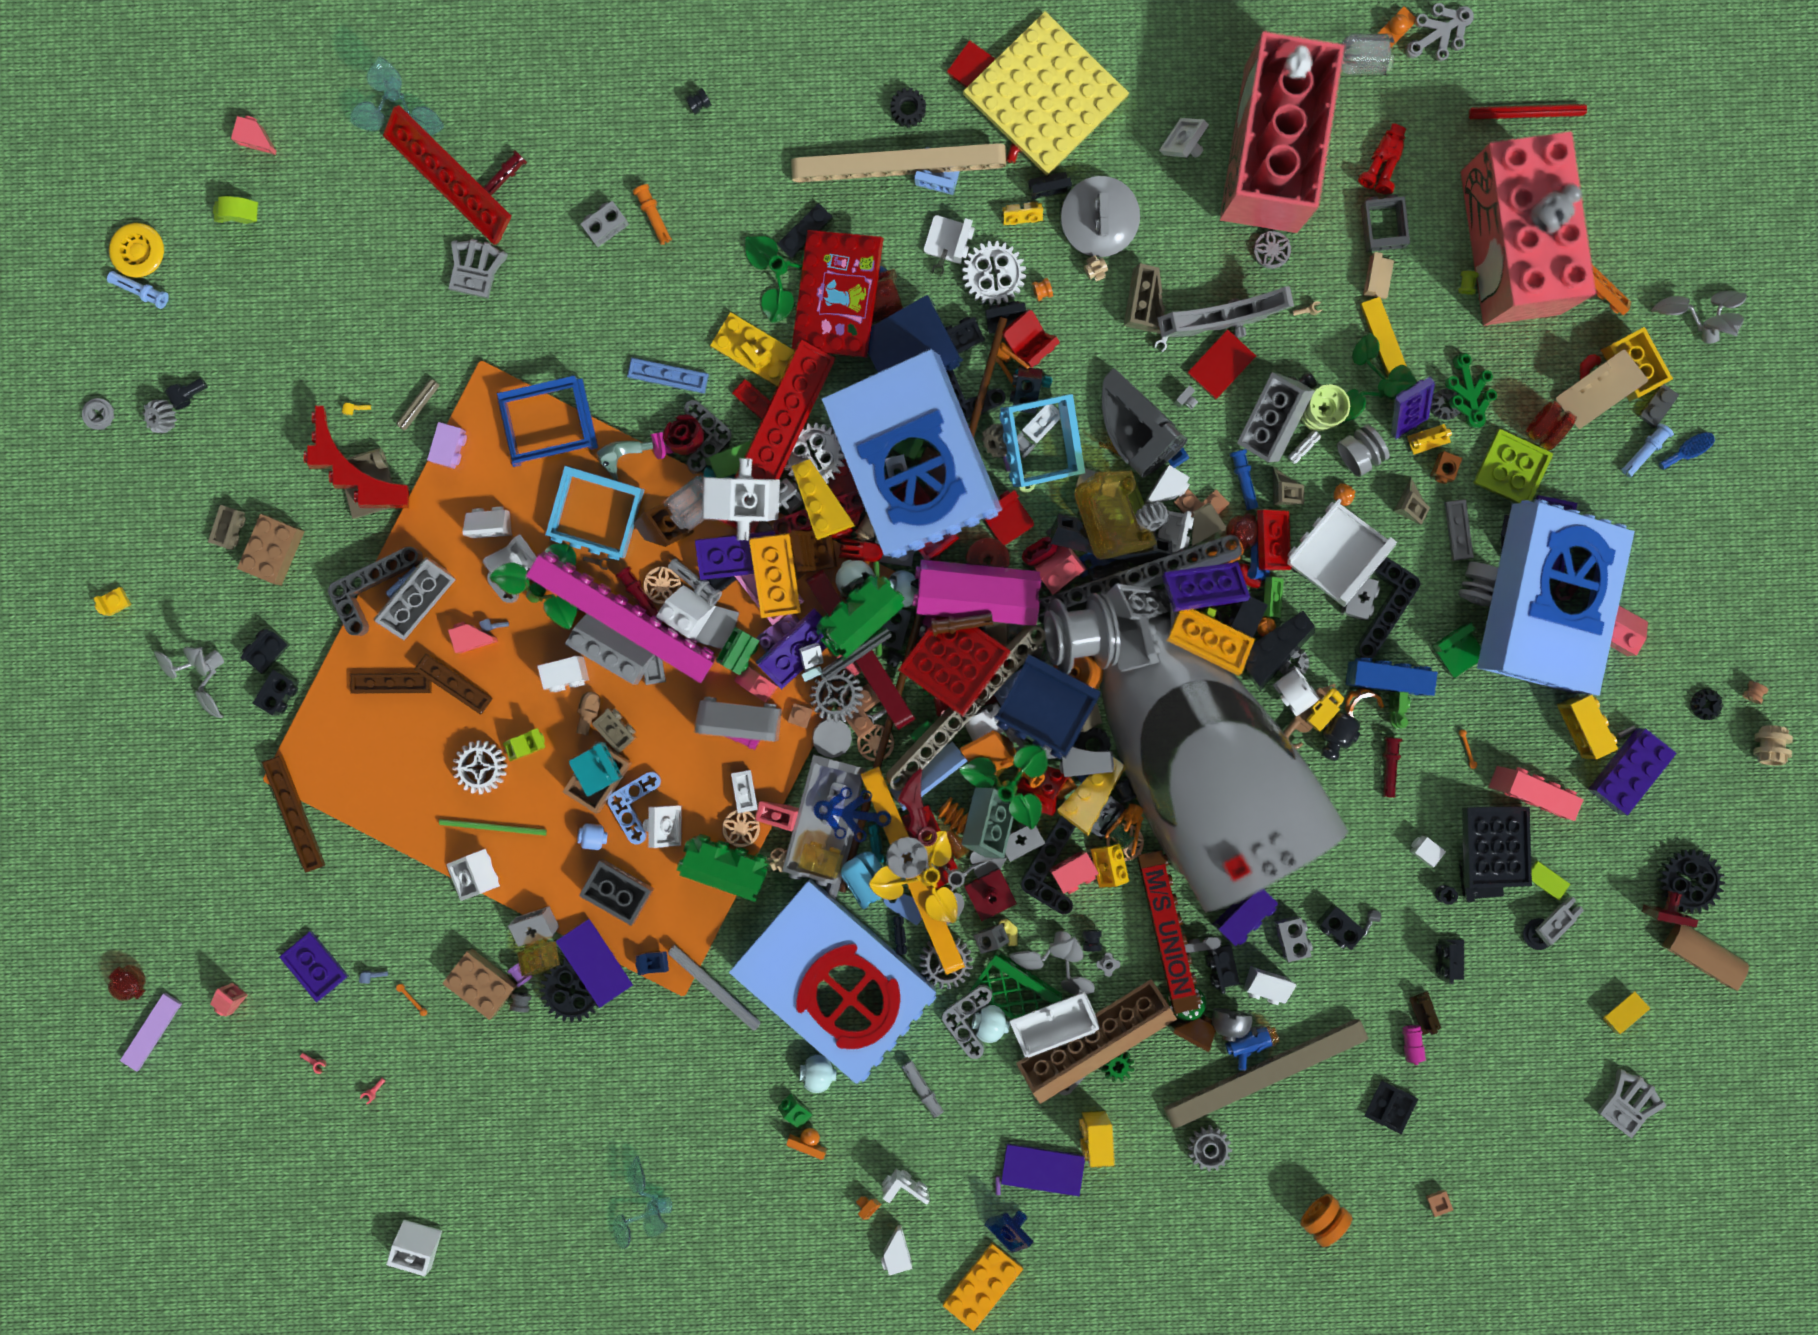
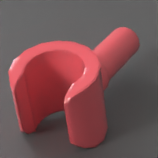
M305 1053L300 1055L301 1058L313 1065V1070L317 1074L323 1072L322 1069L317 1067L318 1064L326 1067V1061L323 1059L315 1060Z
M381 1078L372 1089L366 1090L360 1096V1099L368 1095L370 1099L366 1104L372 1102L376 1097L375 1093L386 1080Z

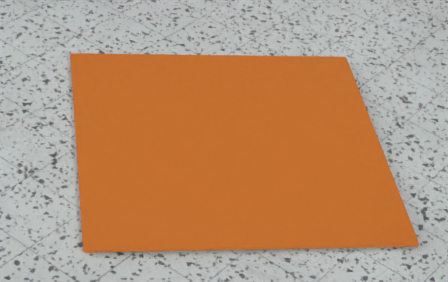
M480 361L447 425L466 431L467 440L460 450L461 460L459 465L452 469L427 461L409 496V508L402 509L376 560L387 557L405 547H413L422 552L423 560L425 558L434 560L447 569L456 580L405 640L396 636L373 619L390 600L386 591L399 580V577L402 578L409 570L358 594L356 599L369 624L368 632L363 636L351 635L342 625L275 757L283 754L300 801L450 878L451 875L446 864L486 849L487 854L491 858L494 872L498 876L500 886L481 894L522 915L549 906L559 925L556 932L563 936L590 919L618 963L637 973L636 955L646 952L667 951L669 971L647 973L641 976L680 996H685L694 977L668 954L669 949L676 945L700 967L737 896L679 876L680 872L676 870L680 859L686 855V852H683L686 841H689L694 836L697 837L699 834H704L711 837L710 841L718 842V840L729 843L723 834V823L731 812L737 810L731 773L751 770L757 808L760 801L784 804L813 748V730L822 720L826 719V717L820 718V712L816 713L814 711L817 706H812L811 702L816 699L810 697V694L816 693L811 689L812 686H818L815 680L818 679L821 682L823 679L821 676H817L805 682L802 674L806 672L803 669L782 690L777 687L767 704H776V709H782L779 740H760L756 749L753 750L725 736L694 733L700 700H704V697L716 698V702L764 707V701L734 681L738 676L737 673L716 662L722 649L697 642V646L702 649L704 647L709 648L716 657L701 683L663 660L666 682L646 685L643 675L639 684L635 685L565 645L574 627L587 614L584 611L578 610L571 628L566 629L556 624L547 616L543 608V603L546 599L532 603L526 597V590L519 594V598L514 603H507L501 600L487 580L489 570L483 563L484 558L507 547L513 538L521 535L528 543L536 557L542 554L550 545H570V542L562 541V543L550 540L551 537L546 535L564 467L569 466L612 479L605 467L599 463L597 452L612 442L639 440L592 417L598 448L589 449L586 447L521 462L522 466L513 467L497 393L531 385L484 361ZM549 394L507 402L519 454L584 439L578 409ZM654 449L642 451V453L624 454L619 457L617 462L619 482L645 489L637 519L646 511L673 500L694 533L667 547H663L644 540L634 526L626 557L619 558V560L608 558L607 553L600 552V555L588 552L589 548L582 546L581 549L572 548L576 554L575 567L577 572L582 575L586 573L594 578L593 582L598 585L602 583L611 588V593L616 596L620 594L626 597L628 603L635 606L638 603L631 593L625 591L626 587L619 578L615 577L620 571L630 566L635 578L641 581L643 591L644 580L647 574L657 567L668 568L669 563L674 558L678 559L679 562L700 578L695 539L737 535V530L716 519L702 518V506L696 505V500L703 479V473H691L686 464L666 454L663 459H657ZM572 477L557 531L620 550L635 495ZM493 507H504V510L510 512L512 531L510 536L472 539L463 535L466 513H471L472 509L483 508L484 511H492ZM779 512L778 519L786 515ZM771 520L767 522L773 528L776 520ZM782 524L779 527V532L785 533L788 530V524ZM790 537L791 546H792V553H793V555H794V550H793V545H792V539H791V537ZM833 540L837 567L824 569L823 571L840 599L846 604L845 600L848 597H842L835 577L841 568V564L852 559L839 558V554L845 552L840 551L842 544ZM414 551L408 554L409 561L415 559ZM393 560L390 563L391 570L396 569V560ZM863 561L873 570V562ZM879 564L880 578L885 576L888 579L895 572ZM375 569L372 572V576L374 579L378 578L379 576L378 569ZM663 570V573L661 575L664 578L666 576L665 570ZM660 571L653 573L651 576L659 578L658 574ZM668 571V574H669L668 580H669L670 578L676 579V577H675L671 572ZM819 571L807 572L797 580L798 593L804 600L800 605L801 613H795L800 621L814 608L822 617L827 615L806 582V579ZM649 578V581L655 584L656 580ZM680 578L681 587L685 585L686 587L694 591L693 587H691L687 582ZM532 579L529 580L530 586L535 582ZM738 580L723 590L720 599L714 604L721 608L739 612L736 627L754 638L773 626L767 618H761L760 608ZM671 581V586L676 584L677 582ZM649 584L647 585L648 591L650 593L651 589L654 588V586H651ZM678 586L674 589L670 588L672 594L677 591ZM546 589L544 595L554 594L550 590ZM656 590L653 592L652 597L658 593ZM669 592L665 593V595L669 598ZM507 593L505 598H513L512 594ZM662 593L659 597L656 598V600L659 601L666 600L662 597ZM651 600L655 608L659 611L663 604H658ZM485 619H490L491 624L509 622L507 627H500L486 632L496 637L498 642L467 652L455 653L448 631L454 628L453 625L465 622V625L469 624L481 629L479 622ZM356 622L354 630L358 632L361 629V625L359 622ZM662 622L663 625H665V626H667V627L669 628V625H667L666 623ZM758 643V650L754 655H751L748 660V666L776 684L756 664V661L766 653L760 643ZM826 648L822 652L824 663L816 665V667L821 666L824 669L836 661L837 657ZM428 654L489 695L493 700L483 714L480 715L433 682L432 693L351 694V674L418 673L414 669L423 656ZM575 656L584 657L589 680L584 681L585 685L574 688L568 685L565 686L566 690L559 692H550V690L543 689L538 670L539 665ZM836 681L832 685L839 688L842 685L844 686L845 682ZM827 687L823 691L822 702L828 696ZM832 689L834 692L833 698L837 700L840 694ZM586 692H594L600 698L597 717L592 718L589 735L576 733L581 716L577 712L581 697ZM794 703L813 709L807 728L788 722ZM834 705L828 706L826 709L832 711ZM607 708L617 709L623 716L621 720L625 724L629 723L636 732L634 734L637 737L619 753L633 763L614 792L646 773H658L661 777L660 786L631 803V806L642 825L646 819H649V807L681 806L680 846L648 848L649 832H646L647 837L644 842L633 844L628 840L608 805V801L601 812L595 814L563 793L566 785L574 775V771L569 764L570 760L590 750L595 741L604 742L615 751L592 725ZM538 728L539 732L544 736L545 748L510 761L503 743ZM477 740H481L482 745L485 741H489V748L492 744L497 745L495 752L501 749L502 753L499 757H506V760L501 762L502 764H507V768H502V771H505L507 774L506 776H499L504 781L503 783L496 781L498 788L494 789L491 787V792L489 793L485 789L483 794H479L478 789L475 793H471V787L468 790L463 789L466 783L458 784V781L461 779L460 777L454 778V775L458 774V770H453L452 767L458 766V763L453 762V760L460 759L456 753L458 751L464 753L462 746L466 745L469 748V742H474L476 746ZM476 751L468 757L466 765L473 763ZM483 751L485 760L488 763H494L491 756ZM477 765L472 768H477V770H481L483 768H488V766ZM494 770L487 771L484 783L491 779ZM466 771L469 778L477 783L474 773ZM265 774L263 780L270 785L267 774ZM649 775L647 782L642 783V780L639 781L644 788V792L647 791L645 788L647 785L652 784L655 786L656 777L652 778ZM632 785L629 793L631 796L636 797L639 795L640 789L638 786ZM615 795L613 804L619 805L620 809L617 810L619 814L622 810L628 809V807H622L620 804L622 798H617ZM758 810L750 812H752L756 816ZM625 812L622 815V821L626 824L632 822L633 817L631 813ZM738 813L731 816L729 820H735L737 822L736 818ZM742 813L739 818L740 820H744ZM746 814V822L749 820L755 821L750 815ZM445 819L545 829L547 834L545 836L439 825V820ZM727 822V824H728L729 826H731V827L734 826V823H728V822ZM759 822L760 833L758 838L752 844L741 848L747 849L748 854L753 856L759 853L772 825ZM586 823L602 825L604 832H607L606 844H602L599 850L583 849L580 843H577L579 827L582 828ZM637 823L627 827L628 831L633 829V839L641 840L642 832H637L634 828L638 826ZM749 824V827L752 828L756 824ZM726 827V832H727L728 836H730V834H731V832H733V830H729V829ZM757 828L749 831L752 834V838H754ZM733 834L731 840L733 841L734 839H736L738 835ZM746 834L744 837L750 841L749 836ZM741 836L740 839L736 841V843L740 844L746 843L742 840ZM730 844L729 848L735 850L737 846ZM601 859L608 861L654 888L632 926L579 896Z

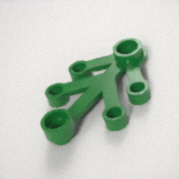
M1461 353L1454 357L1453 365L1456 369L1461 370L1465 388L1459 384V379L1456 376L1447 378L1445 386L1459 394L1450 398L1449 404L1452 408H1456L1466 415V422L1470 427L1480 428L1486 422L1484 413L1490 402L1496 400L1497 393L1493 389L1485 391L1479 406L1477 398L1485 384L1492 380L1493 374L1489 370L1481 372L1476 385L1473 386L1469 368L1472 362L1471 356L1467 353ZM1463 398L1468 401L1469 407L1463 404Z

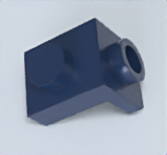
M667 951L646 952L636 955L638 975L669 971Z

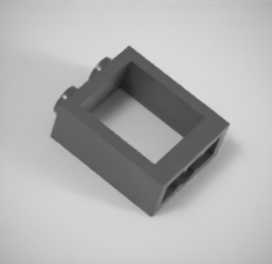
M1394 194L1386 196L1385 199H1378V197L1367 198L1361 205L1366 252L1406 248L1410 244L1405 196L1398 197V195ZM1395 207L1399 237L1373 239L1370 210Z

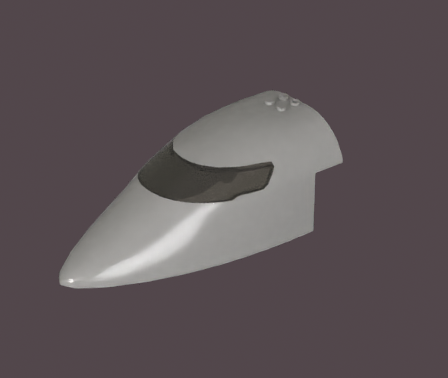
M1164 613L1148 619L1150 623L1155 625L1156 635H1154V640L1158 641L1161 653H1158L1160 662L1124 672L1120 671L1117 662L1114 666H1108L1106 669H1103V679L1100 688L1121 763L1125 766V773L1134 794L1137 796L1138 803L1143 809V813L1173 869L1185 876L1205 912L1237 902L1304 866L1339 843L1349 831L1312 770L1241 681L1232 672L1166 641L1172 627L1171 617ZM1116 616L1119 633L1141 627L1140 620ZM1242 853L1253 872L1233 882L1223 862Z

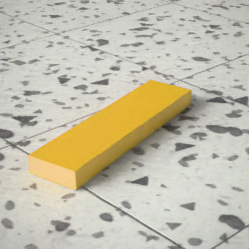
M1379 296L1361 303L1360 306L1371 334L1375 335L1379 340V356L1388 377L1395 367L1406 365Z

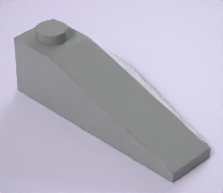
M1116 584L1106 594L1113 605L1116 616L1137 620L1148 617L1149 619L1171 611L1167 600L1164 601L1158 596L1161 589Z

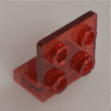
M895 269L881 272L878 275L872 323L884 320L903 309L895 286L897 278Z

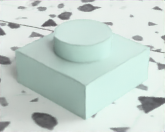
M821 666L804 669L806 673H803L802 677L807 682L822 674Z

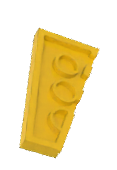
M810 459L792 466L817 540L855 526Z
M1114 757L1115 772L1090 774L1057 809L1061 816L1087 836H1089L1092 826L1097 821L1099 813L1108 801L1111 791L1115 788L1125 769L1124 764Z

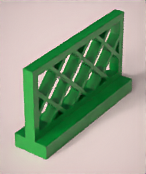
M998 950L995 951L991 960L970 989L971 992L980 983L988 982L993 994L988 1004L1001 1008L1005 1015L1011 1019L1029 1014L1025 1012V1003L1035 1002L1036 1010H1039L1038 1001L1046 1000L1052 1005L1062 1000L1061 992L1016 964ZM992 965L1000 970L1001 976L990 978L989 970ZM1005 979H1015L1017 987L1006 989ZM1002 980L1004 989L993 991L991 982ZM1030 989L1033 991L1034 998L1023 1000L1021 990ZM1018 991L1020 1001L1009 1002L1007 993ZM980 992L979 998L984 997L987 999L988 992ZM1005 993L1006 1003L998 1004L995 1002L994 995ZM1021 1004L1023 1014H1013L1010 1006Z

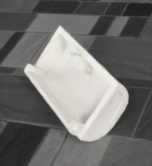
M1085 992L1009 1021L1024 1056L1028 1058L1099 1030L1096 1015Z

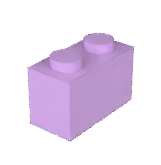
M438 422L427 460L455 469L461 460V447L465 445L467 440L466 431Z

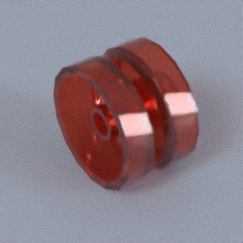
M1551 400L1531 421L1525 431V435L1533 441L1540 438L1539 445L1546 451H1550L1567 435L1574 425L1577 416L1569 410L1562 412V405L1555 400Z
M982 538L969 548L966 564L1008 568L1010 555L1006 546L1001 541L994 538ZM986 557L991 559L989 565L983 562Z

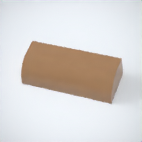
M1675 924L1662 945L1668 951L1730 989L1738 991L1748 974L1749 965L1745 960L1690 926Z

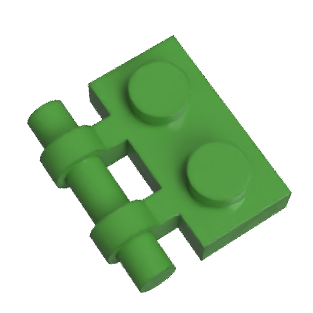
M1408 692L1389 693L1390 724L1394 728H1405L1408 725V719L1405 717V712L1410 708Z

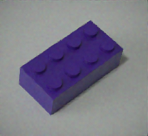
M1636 728L1587 790L1617 814L1628 816L1677 753L1646 728Z

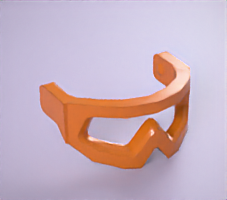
M1358 688L1357 691H1351L1345 700V710L1347 715L1354 717L1353 709L1360 699L1374 697L1381 708L1384 707L1383 701L1372 690Z

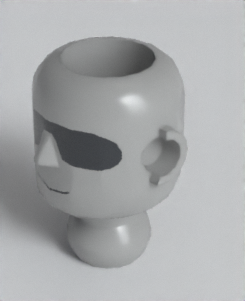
M1568 184L1564 187L1562 193L1551 192L1546 195L1531 211V219L1534 225L1544 233L1552 234L1558 231L1574 215L1575 208L1573 203L1578 202L1582 197L1580 188L1575 184Z

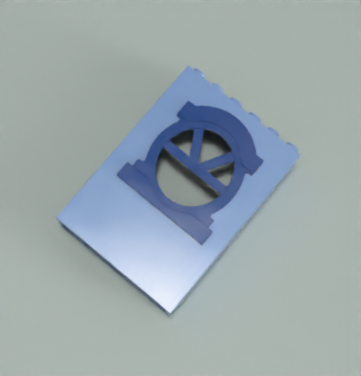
M932 349L822 399L885 556L896 557V559L907 555L906 551L920 550L925 547L927 542L936 543L941 541L946 534H957L962 531V527L969 526L970 528L980 524L979 520L987 518V520L998 516L999 511H1002L942 359ZM910 437H918L931 442L940 451L941 456L885 480V460L890 449L896 443ZM945 464V484L939 483L927 471ZM918 476L938 491L939 495L927 504L915 506L913 505L916 477ZM908 480L905 501L902 502L892 494L889 488Z
M1522 500L1521 503H1512L1477 668L1571 693L1599 696L1634 531L1626 529V525H1612L1610 520H1595L1593 515L1583 514L1582 516L1576 510H1563L1564 507L1560 505L1549 506L1547 501L1535 500V502ZM1572 546L1583 547L1591 553L1576 573H1574L1569 550ZM1560 553H1563L1567 574L1552 570V566ZM1596 562L1593 581L1583 579ZM1549 578L1591 589L1587 609L1574 615L1562 612L1555 605L1551 597Z

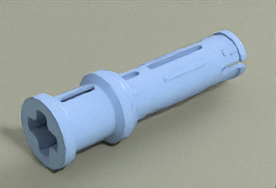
M111 271L107 276V282L138 295L142 301H149L159 309L164 308L168 302V293L164 291L159 292L149 284L142 285L115 271Z
M1659 423L1657 430L1646 438V443L1621 469L1622 473H1628L1627 477L1631 478L1655 450H1660L1664 441L1674 435L1673 431L1665 424Z

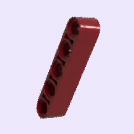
M853 491L836 497L839 503L844 504V510L848 516L865 509L863 502L858 506L853 504L854 498L860 496L859 491ZM806 509L776 520L773 526L777 535L790 533L793 530L808 531L813 529ZM800 517L807 518V523L804 526H798L797 522ZM782 524H788V530L785 533L779 532V527Z

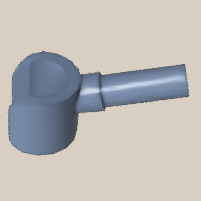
M490 619L479 622L481 629L485 632L509 626V622L491 624Z
M363 971L360 974L359 982L369 984L371 977L388 976V971Z

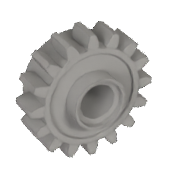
M1211 1125L1208 1126V1130H1205L1202 1126L1200 1133L1193 1131L1195 1137H1189L1192 1144H1188L1187 1148L1192 1151L1188 1155L1190 1158H1193L1192 1162L1194 1165L1199 1163L1198 1167L1201 1170L1206 1167L1208 1171L1211 1168H1215L1217 1171L1218 1166H1225V1160H1230L1228 1153L1232 1152V1149L1228 1145L1231 1144V1141L1225 1139L1227 1137L1225 1132L1220 1134L1221 1130L1218 1127L1213 1131ZM1208 1145H1214V1149L1211 1152H1205Z

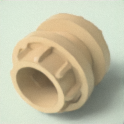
M1773 725L1762 726L1759 733L1755 734L1754 740L1760 742V747L1754 748V755L1757 756L1759 763L1780 766L1785 765L1788 758L1792 757V751L1786 749V744L1793 742V736L1789 735L1787 728Z

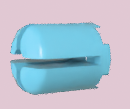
M872 852L860 853L852 858V860L846 862L840 870L841 877L861 909L867 908L871 902L874 903L882 899L869 886V882L876 872L883 868Z

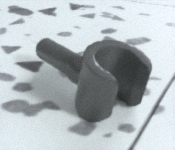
M1368 911L1367 922L1364 927L1367 933L1373 922H1380L1381 913L1379 911Z

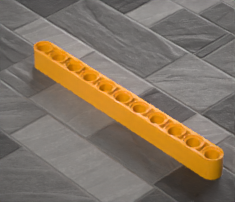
M879 766L861 773L864 785L890 845L897 839L909 837ZM909 852L907 854H902V858H904V863H906L907 861L911 862L912 858L910 857ZM921 881L907 883L946 975L964 968L965 965L947 923L932 919L925 910L927 897L933 895L931 886H925Z

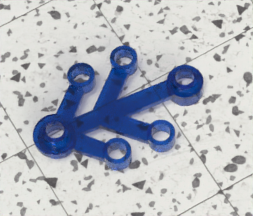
M849 787L842 788L840 793L830 801L820 800L815 804V816L820 820H826L838 839L845 838L847 831L844 827H840L834 816L843 818L858 842H863L867 834L864 830L860 829L854 819L874 821L881 827L888 826L892 820L891 814L885 810L877 814L855 810L864 802L872 799V793L869 790H863L859 797L843 809L835 808V806L843 799H849L852 796L853 792ZM848 789L850 795L848 797L843 796V790ZM864 792L870 794L868 800L863 799L862 795ZM822 806H825L827 808V812L825 814H822L820 812V808ZM881 815L887 817L886 822L882 823L879 820ZM838 829H842L844 831V835L842 837L837 835ZM858 832H862L864 834V838L862 840L857 838Z

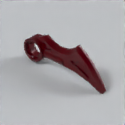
M919 768L906 782L897 801L902 803L909 811L910 825L908 830L918 841L927 847L936 842L937 833L927 823L921 798L923 770ZM924 831H931L932 836L929 840H922L921 835Z

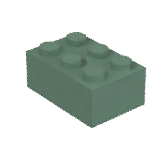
M975 788L961 845L986 858H1004L1013 822V816L1009 811L1011 801H1002L998 796V790L994 788Z

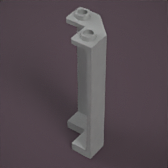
M813 755L782 870L783 872L790 873V878L800 880L801 877L815 879V883L822 886H827V883H836L863 782L860 774L866 771L865 768ZM834 782L846 785L848 789L843 813L839 818L837 827L822 823L824 812L821 811L822 803L824 800H827L831 785ZM835 791L834 795L841 797L842 792Z

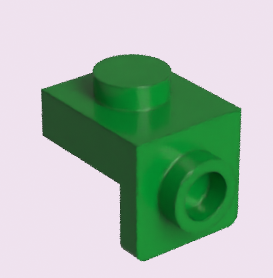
M789 1094L778 1106L783 1118L798 1129L813 1115L792 1094Z

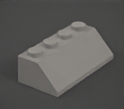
M1272 372L1237 444L1268 463L1278 462L1315 391L1299 381ZM1284 396L1285 401L1282 404L1280 398Z
M425 558L373 620L405 640L456 579L437 562Z
M586 614L578 622L565 642V645L635 685L639 684L655 656L589 614Z

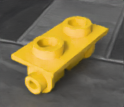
M1037 201L1023 203L1024 209H1020V204L1002 207L1004 225L1043 221L1042 203Z
M1445 424L1409 435L1407 438L1414 455L1451 443L1449 436H1452L1450 428L1446 429Z

